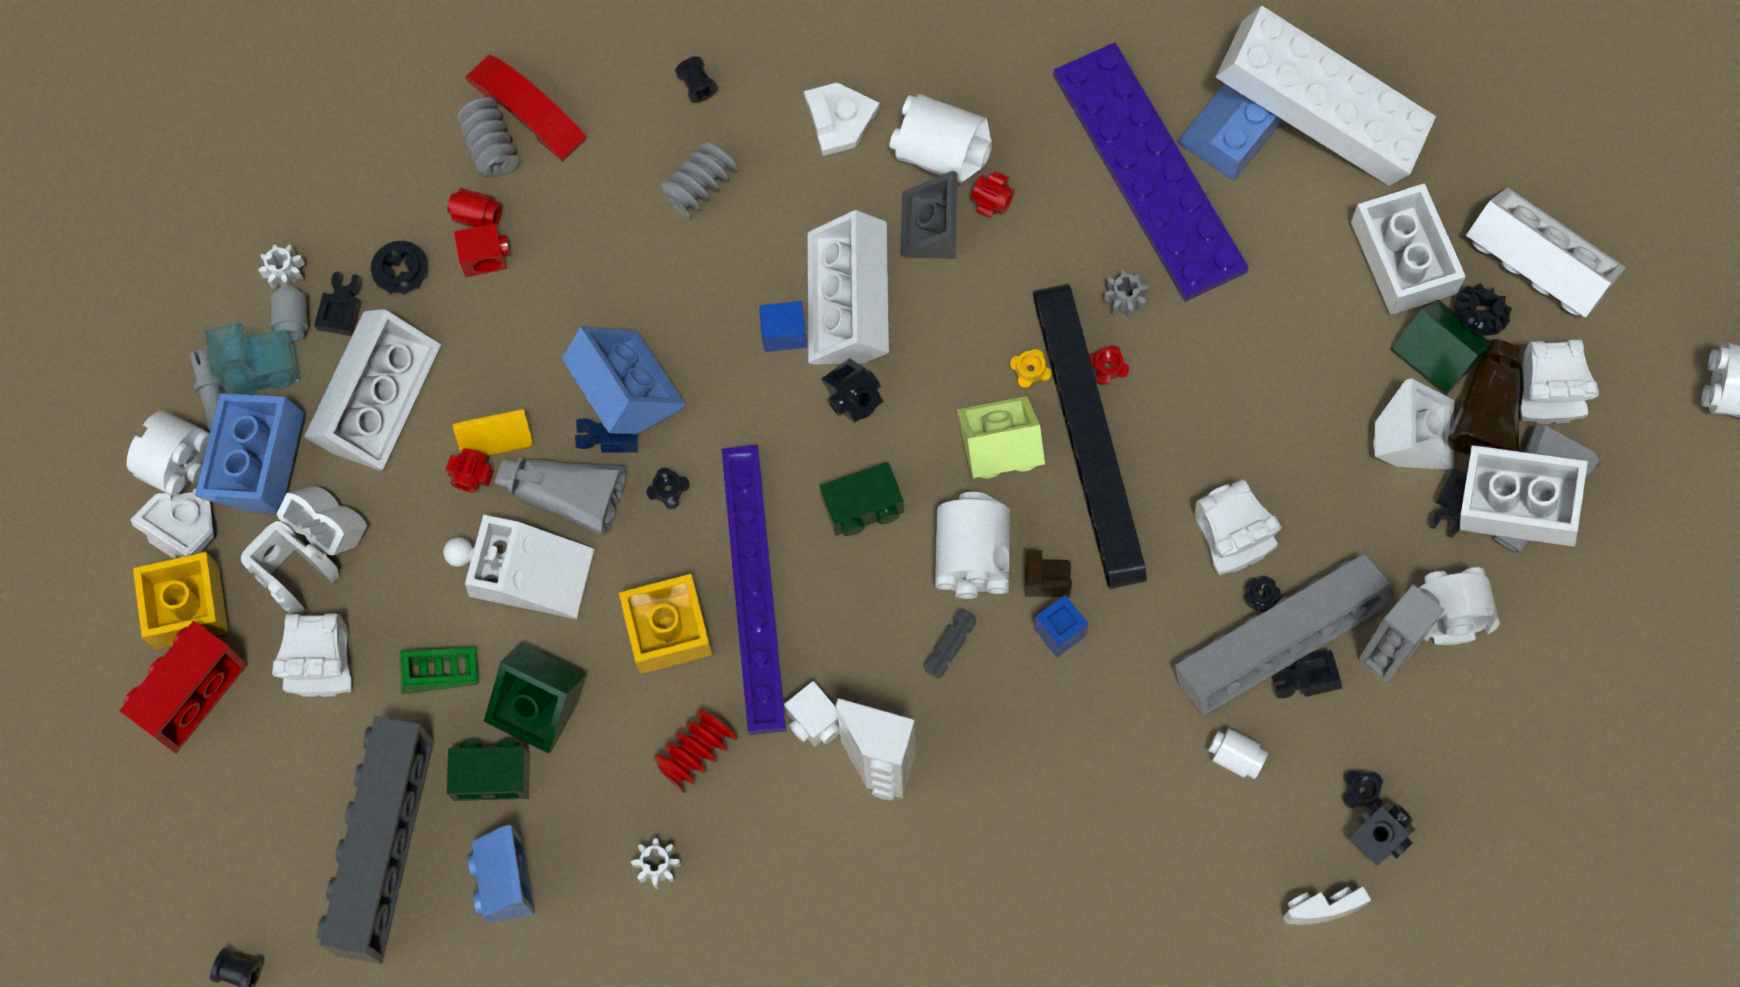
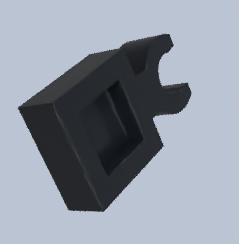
M335 271L331 277L334 292L333 294H322L314 326L317 331L352 336L360 307V302L357 298H353V296L359 292L361 282L359 277L353 274L350 284L341 286L342 276L340 272Z
M1453 468L1436 501L1437 504L1445 507V509L1439 510L1434 515L1430 525L1431 528L1435 529L1440 520H1448L1452 525L1448 535L1451 538L1460 530V515L1467 474L1456 468Z
M1332 650L1302 657L1295 661L1296 668L1290 669L1285 667L1272 675L1273 683L1287 681L1285 684L1275 686L1277 698L1280 699L1292 696L1299 689H1303L1305 697L1342 689L1341 678Z

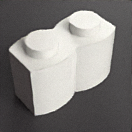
M308 486L287 493L277 512L281 522L289 526L295 533L305 535L314 547L328 555H335L357 547L367 528V524L357 512L348 507L339 506L329 492L317 486Z

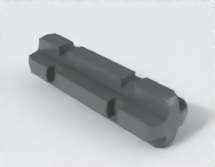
M960 610L953 619L954 625L948 627L934 649L935 655H930L925 663L924 670L933 677L941 678L948 668L947 663L952 662L966 640V633H970L975 626L976 617L968 611Z

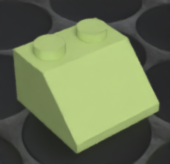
M1027 396L957 409L967 462L973 478H993L1003 472L1013 470L1026 472L1034 469L1036 466L1045 465L1040 424Z

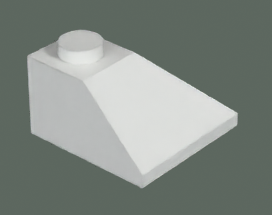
M1412 378L1405 380L1375 421V437L1373 440L1375 457L1396 467L1447 470L1455 468L1454 450L1449 447L1447 441L1454 423V400Z

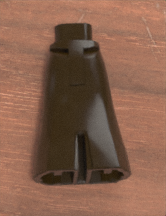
M1493 339L1491 341L1490 350L1483 354L1475 370L1467 396L1450 430L1447 441L1451 449L1466 455L1471 454L1472 445L1519 452L1518 405L1521 361L1517 358L1518 346L1500 339Z

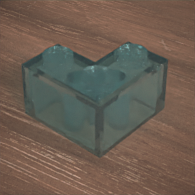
M242 323L205 331L211 371L229 394L253 395L259 390L268 388L284 389L289 387L291 383L301 381L295 342L286 329L250 337Z

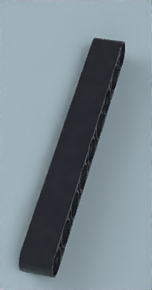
M1068 283L1033 291L1035 310L1108 588L1115 589L1146 582L1147 574L1072 289Z

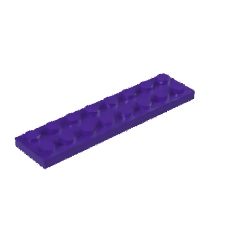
M1116 42L1054 69L1053 76L1184 302L1246 274L1249 268Z

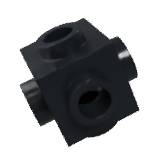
M848 359L821 378L831 395L827 398V401L833 411L838 416L845 415L853 422L867 418L874 412L877 406L884 402L878 392V389L881 388L878 379L870 370L866 371L863 366L852 359Z
M1387 802L1379 808L1374 803L1358 818L1362 825L1349 837L1378 866L1390 854L1397 859L1413 844L1408 837L1416 829L1410 824L1413 821L1412 817L1400 805L1392 806ZM1382 827L1388 830L1389 835L1383 832Z

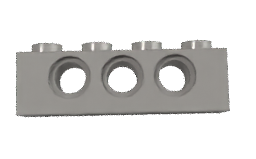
M1412 585L1383 619L1358 660L1386 683H1389L1417 650L1445 610L1439 605L1438 598L1430 591L1419 589Z

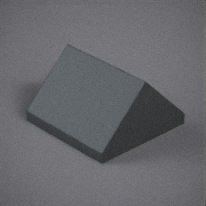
M950 171L903 191L901 256L905 258L955 259L957 172Z

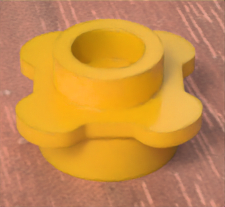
M1039 349L1023 352L1020 356H1014L1010 361V367L1016 371L1018 385L1022 388H1030L1032 383L1040 380L1045 382L1051 377V369L1045 366L1044 354ZM1029 366H1033L1034 370L1028 371L1027 368Z

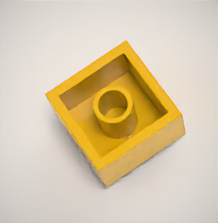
M207 552L133 568L141 636L155 650L172 647L176 634L182 628L188 627L193 620L214 636L229 634L219 565Z
M692 574L619 592L635 663L640 674L713 655Z

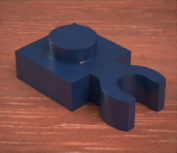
M590 419L576 420L577 433H588L586 435H575L576 448L589 449L595 444H601V453H638V434L609 433L602 423H595Z

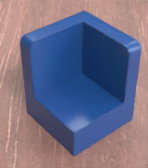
M802 301L768 304L759 307L765 352L807 348Z
M1064 595L1035 617L1034 629L1054 655L1059 657L1087 635L1089 623L1067 596Z

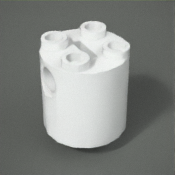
M919 94L917 97L912 95L907 97L902 110V115L905 116L901 129L896 128L894 130L889 145L891 149L895 150L897 160L917 165L939 176L950 171L957 172V182L961 184L985 167L992 149V140L986 117L954 105L933 100L924 94Z
M1725 342L1719 350H1711L1708 370L1713 372L1710 385H1705L1703 389L1701 406L1709 407V412L1715 415L1728 414L1740 417V345Z
M965 492L959 495V500L945 502L937 507L935 587L937 589L955 590V596L961 599L977 598L978 592H989L992 594L1009 592L1010 509L1006 505L981 492Z

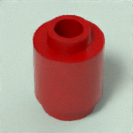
M460 188L457 193L451 194L447 204V212L451 214L453 222L478 227L496 223L498 226L502 215V203L496 201L494 196Z

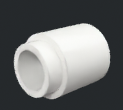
M1229 727L1225 733L1218 730L1208 749L1209 752L1214 754L1212 762L1243 778L1247 775L1255 779L1268 755L1267 751L1261 749L1260 743Z

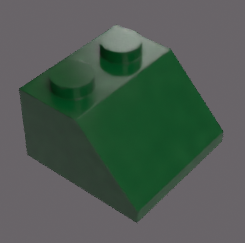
M520 643L500 662L484 722L549 754L556 745L578 704L587 674L528 645Z

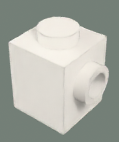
M814 681L784 704L786 714L793 721L789 724V727L800 741L804 742L808 739L815 747L821 741L824 744L829 743L840 733L836 707Z

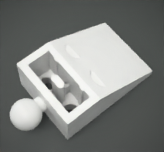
M483 514L475 548L472 547L468 540L455 537L445 544L443 555L445 560L455 567H461L471 562L465 581L469 597L577 620L595 550L521 522ZM506 545V552L498 554L496 546ZM496 579L498 583L488 582L487 580Z

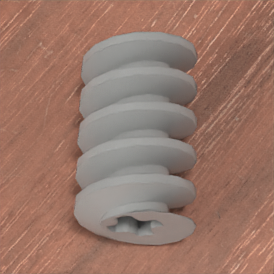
M482 97L469 102L462 107L457 115L458 124L461 127L463 137L466 139V145L468 150H470L471 158L475 162L477 173L486 177H498L508 174L520 162L518 156L514 155L516 152L514 145L510 144V135L505 132V122L501 121V112L496 109L497 102L492 97Z
M703 142L699 146V152H693L689 156V161H684L680 165V171H674L670 175L671 181L665 180L661 184V191L669 205L680 216L690 219L691 216L686 208L689 206L698 211L701 207L696 198L700 197L705 201L710 199L705 188L709 187L717 191L719 185L715 178L717 177L726 182L729 177L724 169L728 168L736 172L738 167L734 160L722 149L709 142Z

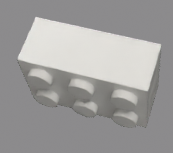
M1425 183L1357 204L1351 224L1390 315L1458 294L1466 276Z
M1472 445L1461 510L1460 530L1575 547L1588 461Z

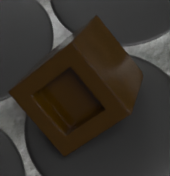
M1027 550L1026 597H1063L1066 595L1067 598H1070L1072 590L1070 561L1042 560V551Z

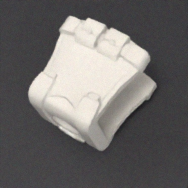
M1581 339L1545 343L1544 341L1529 342L1522 356L1520 367L1523 395L1519 410L1522 421H1534L1536 424H1551L1552 422L1561 424L1587 417L1589 413L1585 400L1598 397L1599 390L1597 382L1594 381L1588 369Z
M1244 479L1233 483L1232 486L1229 484L1221 486L1210 492L1209 495L1196 501L1195 520L1208 543L1213 560L1212 565L1218 575L1240 571L1248 565H1253L1264 559L1267 554L1277 548L1278 543L1274 535L1281 530V525L1276 516H1272L1258 502Z
M276 521L265 528L243 551L241 562L250 573L253 572L256 579L265 588L268 586L272 597L284 610H287L290 614L302 616L306 609L270 574L294 550L332 584L339 578L338 569L324 552L312 544L306 546L295 537L296 534L289 526L281 521ZM275 545L272 552L264 557L265 552Z
M286 614L281 648L276 660L273 661L272 669L273 676L284 678L283 690L285 692L298 694L302 697H317V695L329 697L344 692H351L352 677L347 658L349 634L340 614L304 616Z

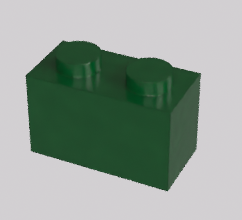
M889 462L819 485L821 499L835 536L841 534L852 536L862 532L865 529L864 526L876 522L887 524L898 519L899 514L904 513V501Z
M501 741L497 743V747H482L481 743L464 742L459 744V748H448L447 794L453 801L529 799L530 754L524 746H520L519 742Z

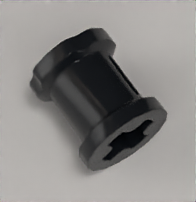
M698 56L682 61L675 69L677 78L683 80L688 88V97L693 103L706 101L715 94L718 88L716 82L713 79H709L703 69L704 62Z
M223 948L212 965L210 980L216 983L224 981L238 987H255L261 974L262 962L257 959L252 961L232 955L231 950Z

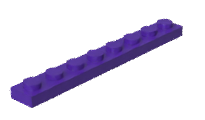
M758 445L724 448L721 450L748 734L786 731L759 449Z

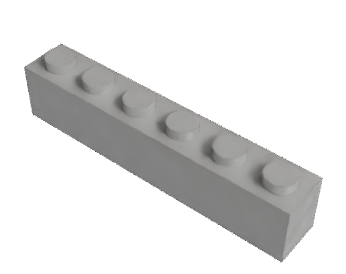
M1365 554L1354 560H1347L1337 570L1327 576L1311 581L1305 589L1291 597L1282 598L1274 607L1266 612L1254 615L1232 632L1218 636L1205 648L1198 652L1187 654L1175 665L1178 684L1199 712L1205 716L1392 605L1391 583Z

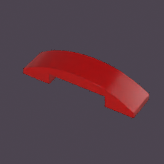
M488 54L465 76V79L485 97L494 98L501 106L536 134L538 142L562 162L587 139L580 128L549 97L500 59Z

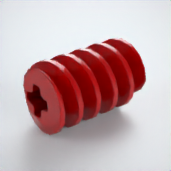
M699 710L696 713L700 725L692 721L686 723L689 735L682 732L675 734L679 747L671 743L664 745L668 758L660 754L654 756V761L660 772L684 794L685 791L681 784L683 780L693 785L696 783L691 771L695 769L705 774L707 770L702 760L705 758L715 763L717 758L713 749L716 747L724 752L728 750L723 738L726 736L735 741L738 739L733 731L717 716L703 710Z

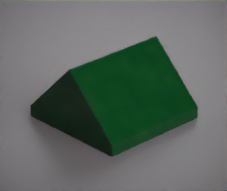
M1436 300L1420 310L1392 346L1391 351L1447 396L1481 360L1483 354L1490 350L1491 342L1484 336L1464 327L1452 310L1441 301Z

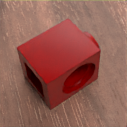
M496 223L454 231L459 263L466 278L507 269L505 256L511 255L507 235H500Z

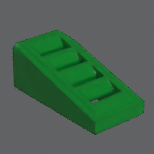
M476 647L400 651L401 694L477 685ZM464 658L465 675H458L457 659ZM449 660L450 676H443L442 661ZM427 663H434L435 677H428ZM412 665H419V678H412Z

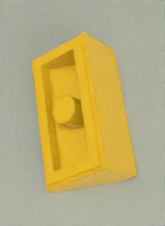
M523 409L452 424L460 453L462 449L467 448L490 456L533 446L530 422Z

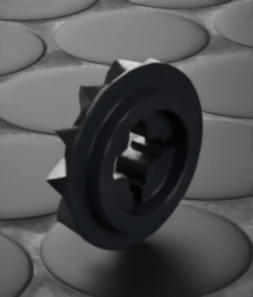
M394 241L384 245L376 252L371 262V275L377 286L386 290L390 295L393 292L405 295L412 288L418 289L419 283L424 277H427L426 269L428 262L423 251L417 245L407 241ZM404 261L406 268L410 271H401L399 276H396L394 270L390 267H398Z
M1481 283L1475 287L1467 285L1454 301V311L1460 323L1468 330L1480 335H1495L1502 332L1510 322L1509 315L1512 308L1505 304L1506 296H1498L1495 294L1494 287L1485 289ZM1479 304L1481 306L1487 305L1491 308L1489 312L1486 309L1475 312Z

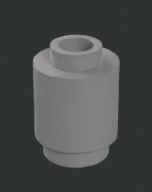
M294 286L280 287L270 296L271 329L275 332V337L278 340L287 342L301 340L304 338V332L308 329L306 294Z

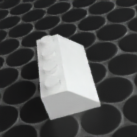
M1508 187L1489 201L1466 235L1473 240L1472 244L1478 250L1486 254H1494L1502 260V265L1514 274H1523L1532 281L1531 284L1536 290L1546 295L1552 294L1562 301L1561 305L1568 312L1577 316L1581 314L1585 318L1594 310L1626 268Z
M854 210L808 232V363L842 364L848 359H852L857 363H866L889 353L886 221Z
M386 309L364 311L304 437L334 455L383 471L441 344Z
M838 699L836 711L841 743L866 788L872 790V795L884 800L893 801L894 796L903 798L916 757L915 720Z

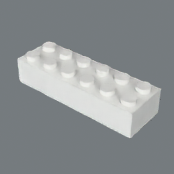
M1262 5L1242 20L1216 75V78L1388 186L1411 174L1436 118L1429 111Z

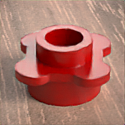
M1111 345L1101 349L1097 354L1092 353L1089 355L1092 368L1097 375L1096 381L1100 385H1108L1112 379L1117 377L1124 378L1129 373V365L1124 363L1121 350L1117 346ZM1110 363L1112 367L1107 368L1105 367V364Z

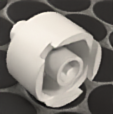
M166 411L154 413L143 424L148 429L142 438L135 435L130 445L127 456L128 471L134 473L133 476L169 495L177 496L190 483L198 484L210 433Z
M1470 568L1462 573L1447 575L1444 571H1437L1424 577L1425 584L1420 586L1419 589H1426L1438 598L1439 605L1445 609L1424 638L1427 642L1430 637H1433L1434 644L1437 645L1462 644L1476 640L1475 633L1485 629L1486 635L1498 628L1500 621L1490 581L1485 576L1483 568Z

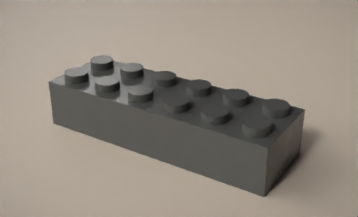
M375 716L372 727L368 726L365 731L363 747L367 750L363 764H359L355 772L354 785L357 787L355 799L349 802L346 809L345 823L348 824L345 839H341L337 846L336 861L339 862L336 877H331L327 887L326 897L330 901L327 915L321 917L317 929V938L321 939L319 945L337 957L377 964L383 963L434 745V740L420 723Z

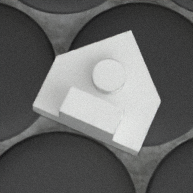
M837 82L804 91V98L823 156L856 148L863 137L865 129L880 109L879 102Z
M193 489V492L181 493L177 496L167 493L155 494L131 518L132 526L146 534L149 543L173 559L200 553L214 538L211 502L195 496L196 489Z

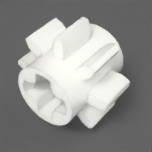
M274 244L267 254L260 255L265 266L258 270L263 278H268V282L273 289L278 284L281 286H291L297 279H303L298 268L304 266L305 262L301 255L295 256L296 252L291 245L284 249Z
M654 838L653 846L645 848L639 844L640 859L631 861L633 867L643 869L637 877L639 882H645L650 878L655 889H658L660 881L666 878L670 882H674L675 880L671 874L672 868L681 866V862L678 859H670L669 857L675 851L674 846L670 844L663 849L660 847L657 838ZM655 856H660L665 863L659 864L658 871H653L650 865H648V863L654 862Z

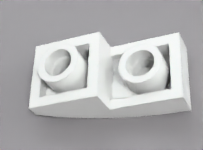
M1350 887L1344 888L1329 898L1332 903L1331 905L1328 904L1322 892L1313 897L1306 892L1288 903L1290 910L1283 916L1286 924L1296 925L1327 922L1365 907L1371 899L1364 887L1352 892Z

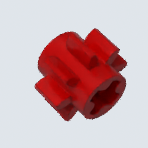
M994 171L988 177L981 175L978 178L971 195V199L978 204L977 212L992 218L993 214H997L998 211L1002 213L1007 211L1015 191L1014 188L1009 187V184H1007L1010 177Z
M467 448L462 449L461 454L458 456L450 455L445 471L449 472L448 476L452 477L450 484L459 490L469 493H476L480 485L488 487L493 470L490 469L491 466L486 464L488 457L481 452Z

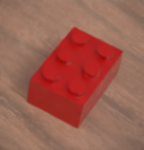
M193 620L188 627L182 628L173 639V646L168 652L152 663L148 670V676L139 687L133 688L126 695L123 706L119 711L176 754L248 665L227 644Z

